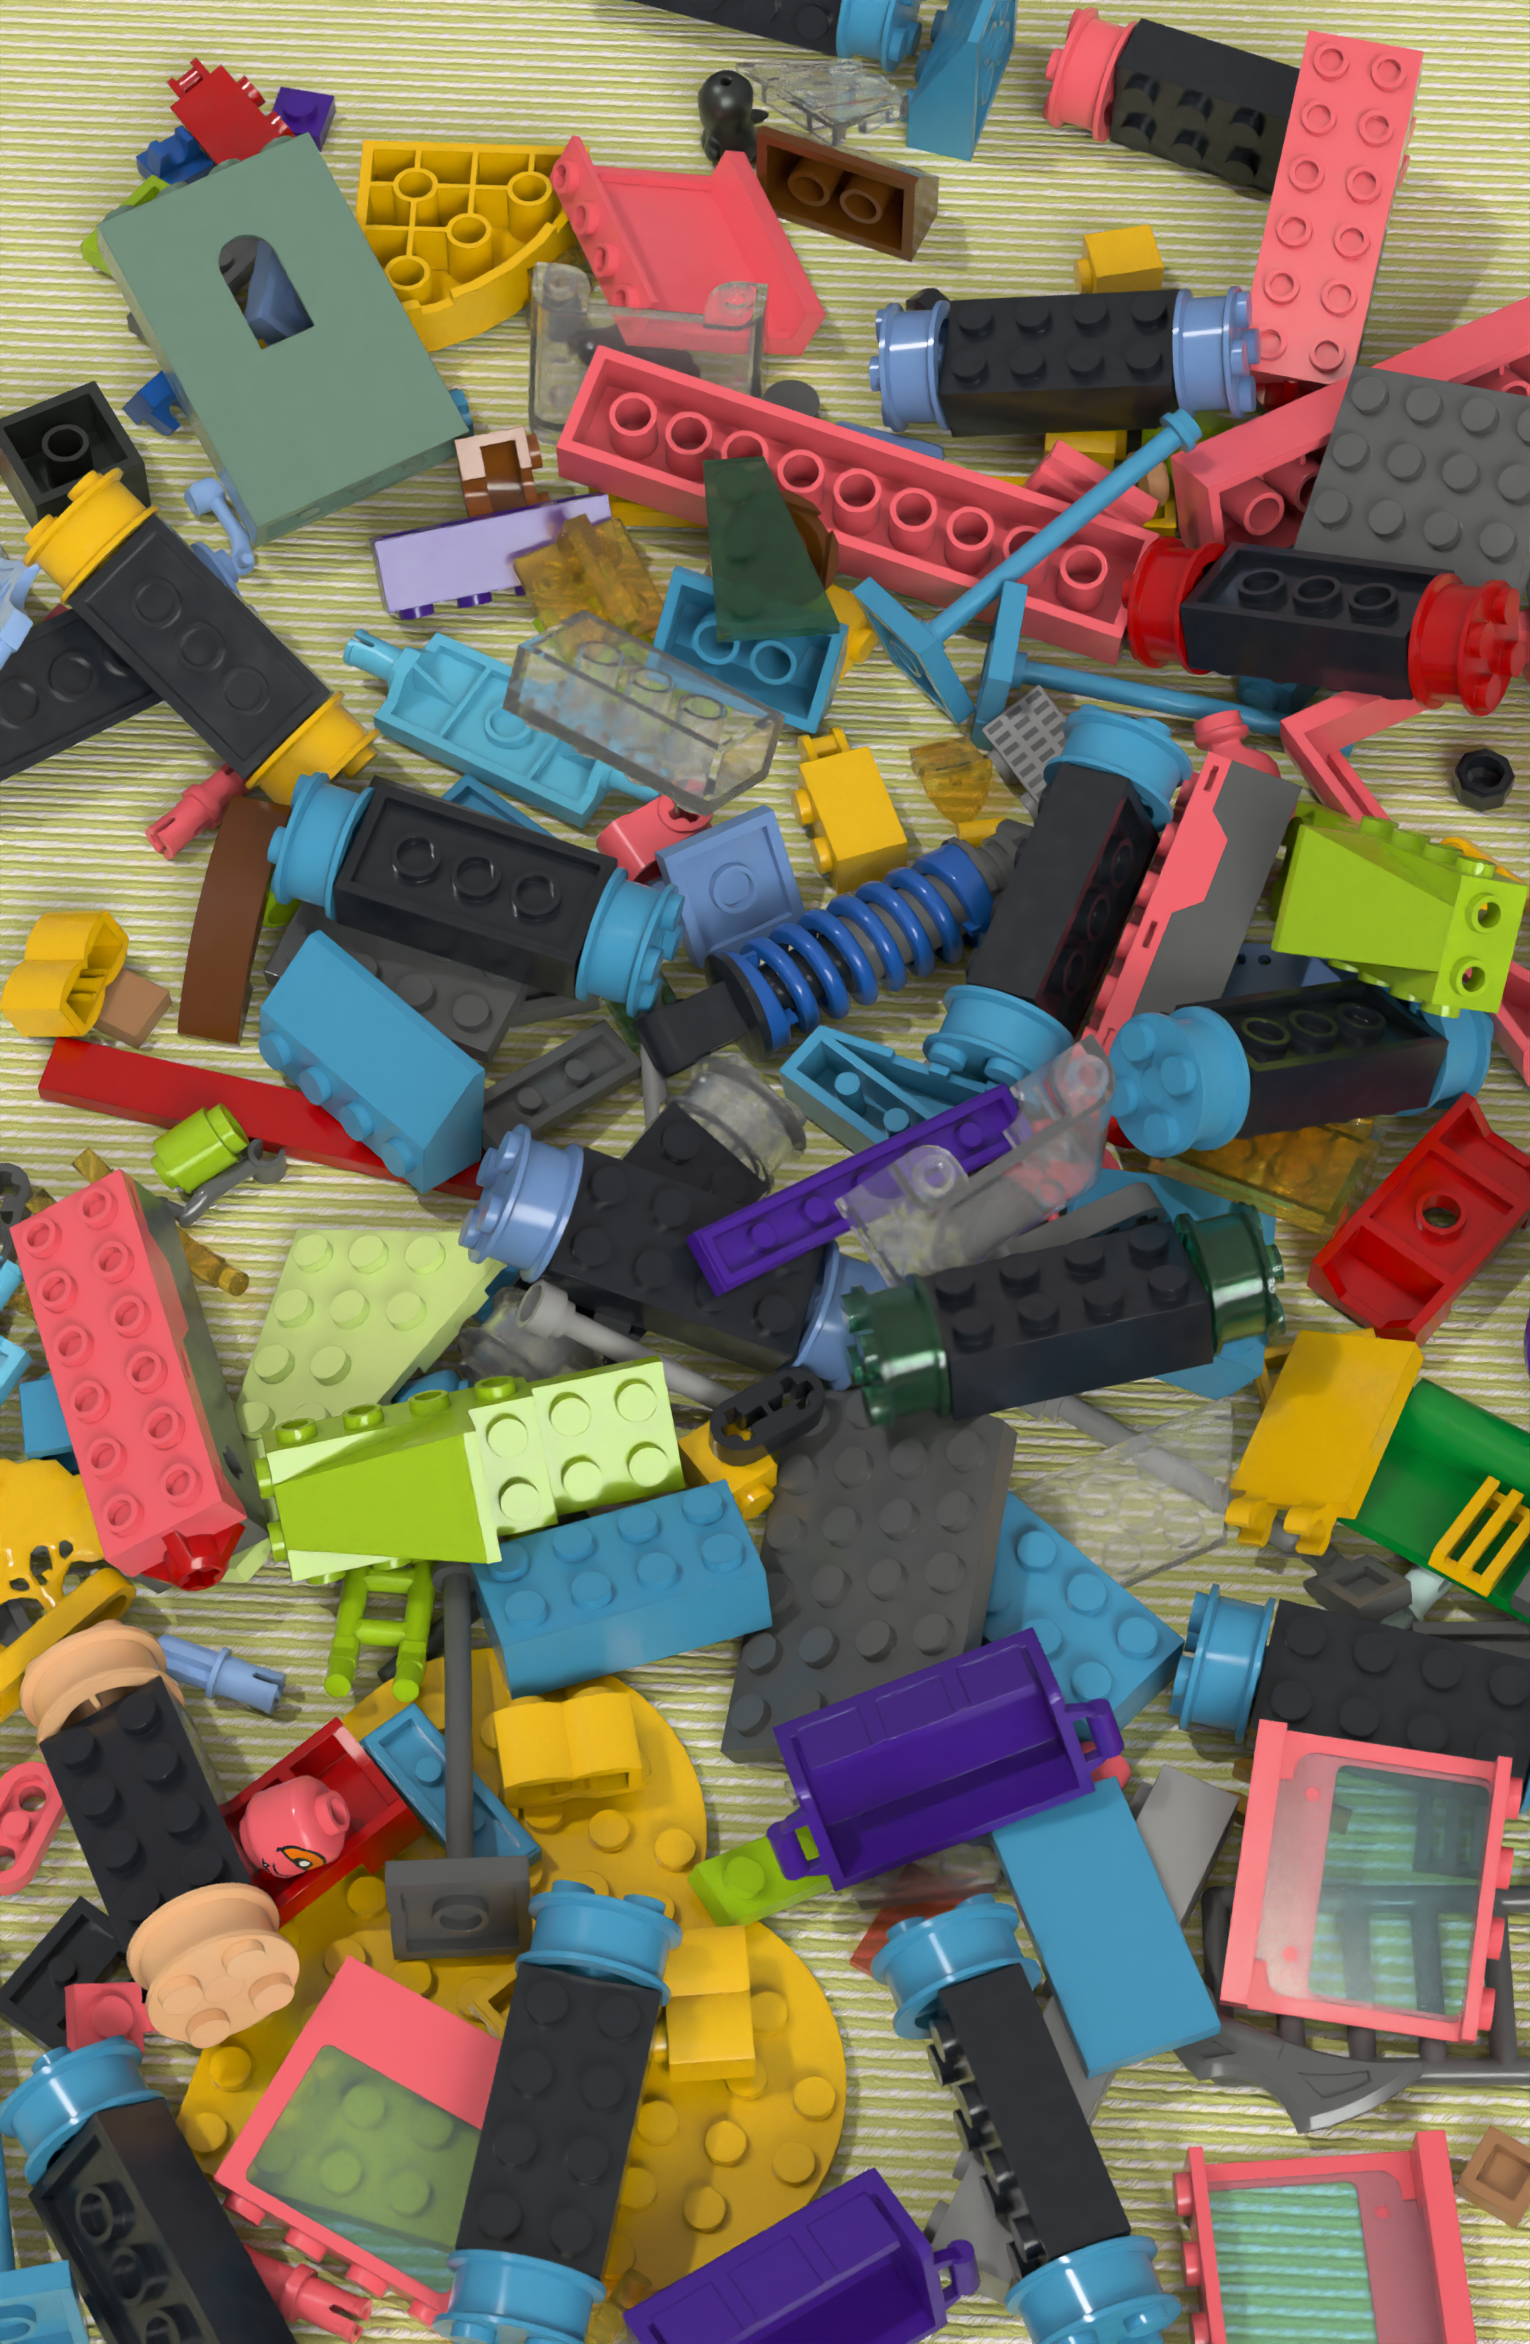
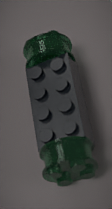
M1240 1200L1230 1204L1227 1214L1195 1221L1189 1213L1185 1212L1175 1217L1174 1225H1172L1171 1221L1154 1225H1142L1127 1231L1091 1239H1078L1068 1244L1027 1253H1015L1004 1258L963 1267H951L927 1275L919 1276L916 1272L908 1273L905 1277L904 1285L869 1293L865 1291L862 1285H853L850 1293L840 1295L843 1322L847 1333L853 1334L855 1342L854 1345L845 1346V1358L849 1376L854 1386L859 1384L865 1385V1387L861 1388V1396L869 1426H880L885 1431L893 1428L894 1420L897 1417L933 1410L938 1418L948 1417L951 1412L954 1421L1212 1364L1213 1357L1221 1354L1223 1344L1256 1337L1262 1345H1269L1276 1341L1277 1336L1285 1335V1316L1280 1300L1277 1297L1275 1286L1284 1283L1283 1261L1275 1244H1265L1262 1222L1254 1204L1247 1205Z

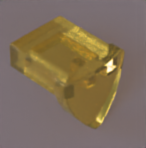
M967 736L909 748L912 772L921 782L926 795L936 808L955 825L961 822L974 821L986 801L990 788L993 767L990 758L987 755H982Z

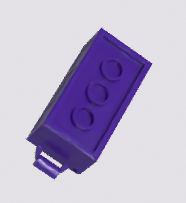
M1031 1627L772 1727L800 1807L783 1821L772 1824L768 1828L766 1836L785 1879L794 1881L804 1876L828 1875L836 1892L1096 1791L1090 1773L1108 1758L1121 1754L1125 1747L1111 1704L1107 1699L1097 1698L1088 1703L1065 1704L1062 1692L1034 1628ZM1082 1718H1086L1096 1747L1095 1750L1083 1754L1072 1723ZM806 1825L810 1829L820 1854L819 1857L809 1861L805 1857L795 1832L796 1829Z
M874 2167L626 2310L622 2317L630 2344H916L946 2326L948 2321L945 2311L962 2296L975 2293L980 2286V2276L975 2251L969 2241L957 2239L949 2243L945 2249L933 2252L926 2237ZM948 2267L951 2284L942 2289L939 2271Z

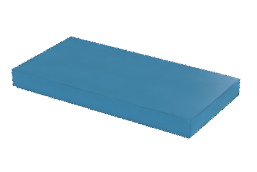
M1116 1776L1095 1782L1096 1791L987 1833L1087 2079L1218 2035L1221 2029L1220 2020Z

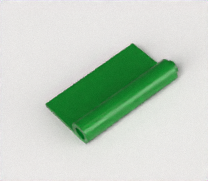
M1423 1377L1415 1387L1412 1386L1356 1519L1337 1517L1336 1521L1530 1624V1618L1509 1607L1515 1591L1530 1570V1540L1488 1597L1479 1594L1428 1565L1435 1546L1488 1476L1501 1482L1497 1490L1501 1494L1507 1496L1512 1489L1524 1494L1521 1505L1530 1509V1433ZM1490 1508L1485 1510L1452 1554L1451 1559L1459 1561L1495 1511ZM1511 1520L1507 1521L1473 1567V1571L1480 1575L1484 1573L1518 1527L1517 1523Z

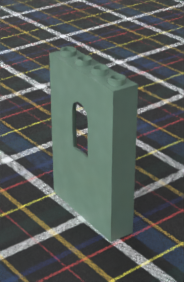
M309 132L295 138L288 135L278 137L266 144L261 153L243 161L234 158L221 162L209 172L208 176L188 185L186 182L173 183L162 189L157 194L156 199L137 207L133 205L118 207L104 217L103 222L97 224L98 250L256 548L457 457L454 440L469 437V429ZM239 238H256L272 248L309 316L313 327L261 349L219 268L221 252L230 242Z

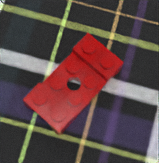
M1465 1092L1314 1257L1311 1262L1307 1286L1365 1328L1373 1327L1375 1335L1379 1338L1416 1342L1419 1348H1421L1448 1318L1452 1303L1519 1228L1525 1231L1530 1225V1157L1494 1133L1476 1098ZM1430 1208H1444L1455 1216L1457 1223L1448 1228L1434 1227L1425 1220L1422 1213Z
M337 1716L229 1801L240 1826V1822L246 1813V1807L254 1794L289 1780L309 1775L322 1781L330 1791L338 1792L347 1805L350 1825L345 1831L344 1847L336 1860L284 1879L268 1873L264 1868H258L282 1921L279 1924V1929L360 1864H363L370 1874L373 1875L385 1865V1861L392 1860L427 1832Z

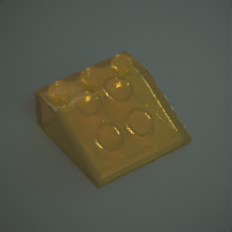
M1371 1116L1354 1119L1348 1123H1330L1307 1127L1296 1132L1283 1131L1260 1135L1249 1140L1233 1138L1226 1145L1213 1150L1202 1151L1189 1147L1183 1153L1172 1157L1158 1158L1151 1156L1147 1169L1332 1238L1364 1200L1388 1130L1374 1125L1376 1118Z

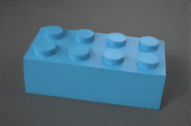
M726 1479L500 1543L499 1549L502 1561L489 1564L469 1562L478 1610L511 1700L525 1696L540 1695L773 1626L766 1571Z
M1008 1490L981 1647L1033 1627L1060 1687L1065 1704L1088 1703L1097 1698L1107 1699L1111 1704L1121 1732L1176 1677L1185 1640ZM1086 1718L1072 1722L1079 1743L1086 1741L1094 1742Z

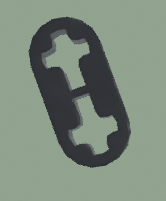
M787 1368L774 1373L722 1402L714 1409L710 1417L709 1446L713 1455L721 1462L731 1466H746L755 1463L809 1433L819 1424L823 1416L825 1389L821 1380L815 1374L803 1368ZM789 1393L794 1399H801L806 1396L805 1409L799 1410L793 1403L782 1407L783 1395ZM734 1423L740 1430L751 1426L750 1439L744 1441L737 1434L727 1438L728 1425Z

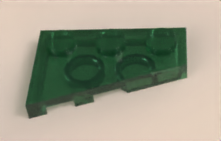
M764 456L703 460V481L717 642L840 634V623Z

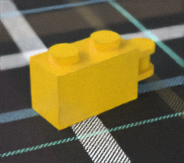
M840 726L829 728V735L811 739L808 734L798 736V750L802 763L799 764L798 789L791 791V803L798 824L800 826L809 825L813 835V839H810V849L816 870L820 875L828 873L836 895L857 890L861 884L868 881L876 880L882 882L890 870L901 866L907 867L908 840L869 746L851 750Z

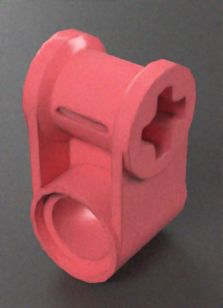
M693 785L675 786L636 811L625 814L611 822L599 835L596 841V848L601 854L617 858V868L627 869L628 880L646 885V882L662 876L655 852L712 827L710 822L713 818V803L709 794L699 787ZM675 803H677V814H675Z

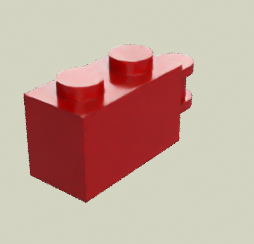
M195 57L190 61L193 67L177 81L173 77L166 81L179 98L170 109L216 165L234 158L243 161L261 153L266 144L278 137L286 135L292 138L296 137L275 110L267 116L260 111L259 108L266 101L245 75L236 82L222 65L209 73Z

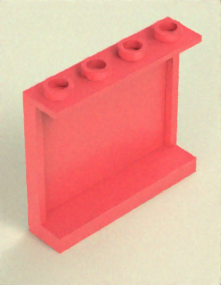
M580 136L571 137L560 159L555 162L549 179L627 344L802 355L826 314L745 152L726 150L712 175L705 176L593 165Z

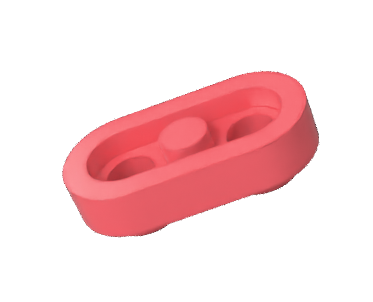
M41 1762L18 1764L8 1770L0 1780V1857L10 1856L15 1859L11 1868L0 1871V1896L19 1892L31 1882L66 1814L47 1764ZM32 1797H41L46 1800L43 1807L37 1811L30 1812L22 1808L23 1804Z

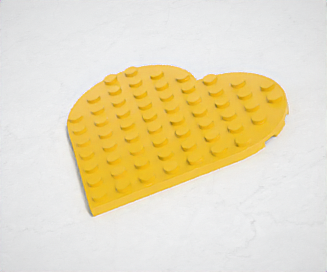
M493 1648L471 1650L473 1771L505 1807L493 1731V1712L504 1709L506 1704L512 1700ZM444 1656L426 1663L423 1683L420 1685L419 1693L415 1700L402 1702L396 1699L392 1693L394 1678H392L367 1695L341 1721L359 1743L368 1734L414 1702L445 1738ZM611 1674L536 1695L543 1698L546 1702L562 1703L573 1699L577 1692L590 1687H608L613 1692L630 1693L642 1764V1788L610 1797L572 1798L540 1807L506 1808L542 1849V1859L529 1868L531 1898L540 1893L551 1892L554 1881L569 1880L593 1888L595 1894L623 1900L625 1895L629 1894L655 1898L666 1905L664 1916L677 1923L681 1929L718 1927L687 1881V1877L695 1865L707 1859L706 1813L695 1769L684 1746L670 1725L641 1695ZM427 1830V1832L390 1861L446 1859V1851ZM360 1864L278 1930V1934L288 1939L293 1945L299 1958L300 1969L294 1986L292 2000L285 2007L270 2013L256 2024L227 2036L225 2040L215 2046L203 2048L175 2122L183 2133L208 2182L216 2184L213 2180L214 2175L348 1955L489 2035L491 2034L487 2031V2025L481 2019L477 2020L469 2011L468 2001L514 1964L519 1955L394 1960L391 1939V1914L388 1913L385 1889V1865L371 1875L365 1866ZM533 1919V1925L535 1928L536 1921ZM758 1921L745 1926L755 2048V2077L670 2083L669 2062H654L653 2052L603 2284L607 2288L606 2298L619 2300H645L815 2201L829 2177L838 2153L846 2109V2063L841 2036L826 1997L807 1966L785 1942ZM513 1992L493 2007L499 2014L510 2006ZM665 2006L662 2007L661 2018H666ZM328 2046L323 2048L318 2054L247 2172V2180L253 2186L289 2207L449 2255L455 2251L481 2131L337 2048Z

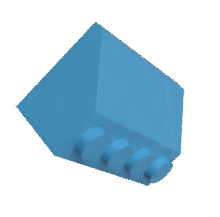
M320 929L310 934L260 1007V1038L258 1040L260 1053L272 1069L282 1071L298 1085L312 1104L322 1106L337 1119L352 1139L362 1141L377 1154L393 1175L403 1177L423 1195L481 1160L485 1069Z

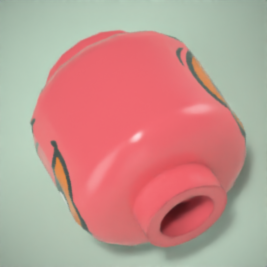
M309 1775L301 1776L260 1791L252 1796L246 1807L245 1816L240 1822V1839L246 1855L256 1867L264 1868L268 1873L282 1879L289 1878L333 1862L338 1858L344 1847L345 1831L349 1828L350 1816L347 1805L338 1792L330 1791L322 1781Z

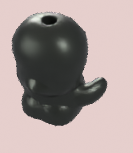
M732 70L716 72L701 86L697 97L700 121L705 128L701 135V145L708 160L713 162L715 160L720 161L726 150L745 152L749 161L755 160L757 158V134L754 125L766 120L769 113L761 109H752L753 88L749 80L743 75Z

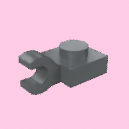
M1330 1544L1322 1556L1301 1554V1560L1312 1566L1317 1575L1303 1581V1587L1309 1595L1317 1600V1604L1328 1611L1379 1623L1384 1618L1412 1604L1411 1581L1367 1554L1350 1562L1341 1556Z

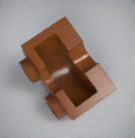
M524 426L454 440V448L459 467H457L468 518L550 501L548 491L537 493L532 470L543 468L536 433L526 435Z

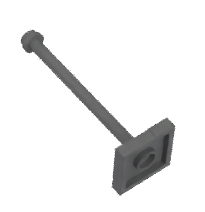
M437 1560V1563L432 1568V1584L437 1590L444 1593L446 1859L385 1861V1889L388 1913L391 1914L394 1960L520 1955L530 1950L534 1932L533 1918L528 1912L531 1899L528 1855L474 1857L471 1592L474 1591L470 1564L469 1562Z

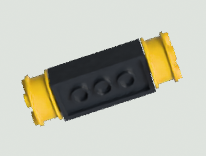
M119 467L112 469L104 476L101 473L97 474L94 470L90 471L68 493L67 496L73 503L59 517L53 518L50 514L46 515L24 537L23 540L31 549L25 555L22 563L27 568L37 564L64 591L60 601L64 605L69 604L244 780L249 779L245 784L249 790L259 786L275 803L290 806L294 787L301 774L312 776L316 771L325 772L329 775L330 784H333L342 774L351 780L379 754L371 744L382 732L378 728L368 732L341 704L345 694L341 690L336 693L162 517L158 516L161 509L157 505L146 508L120 482L124 472Z

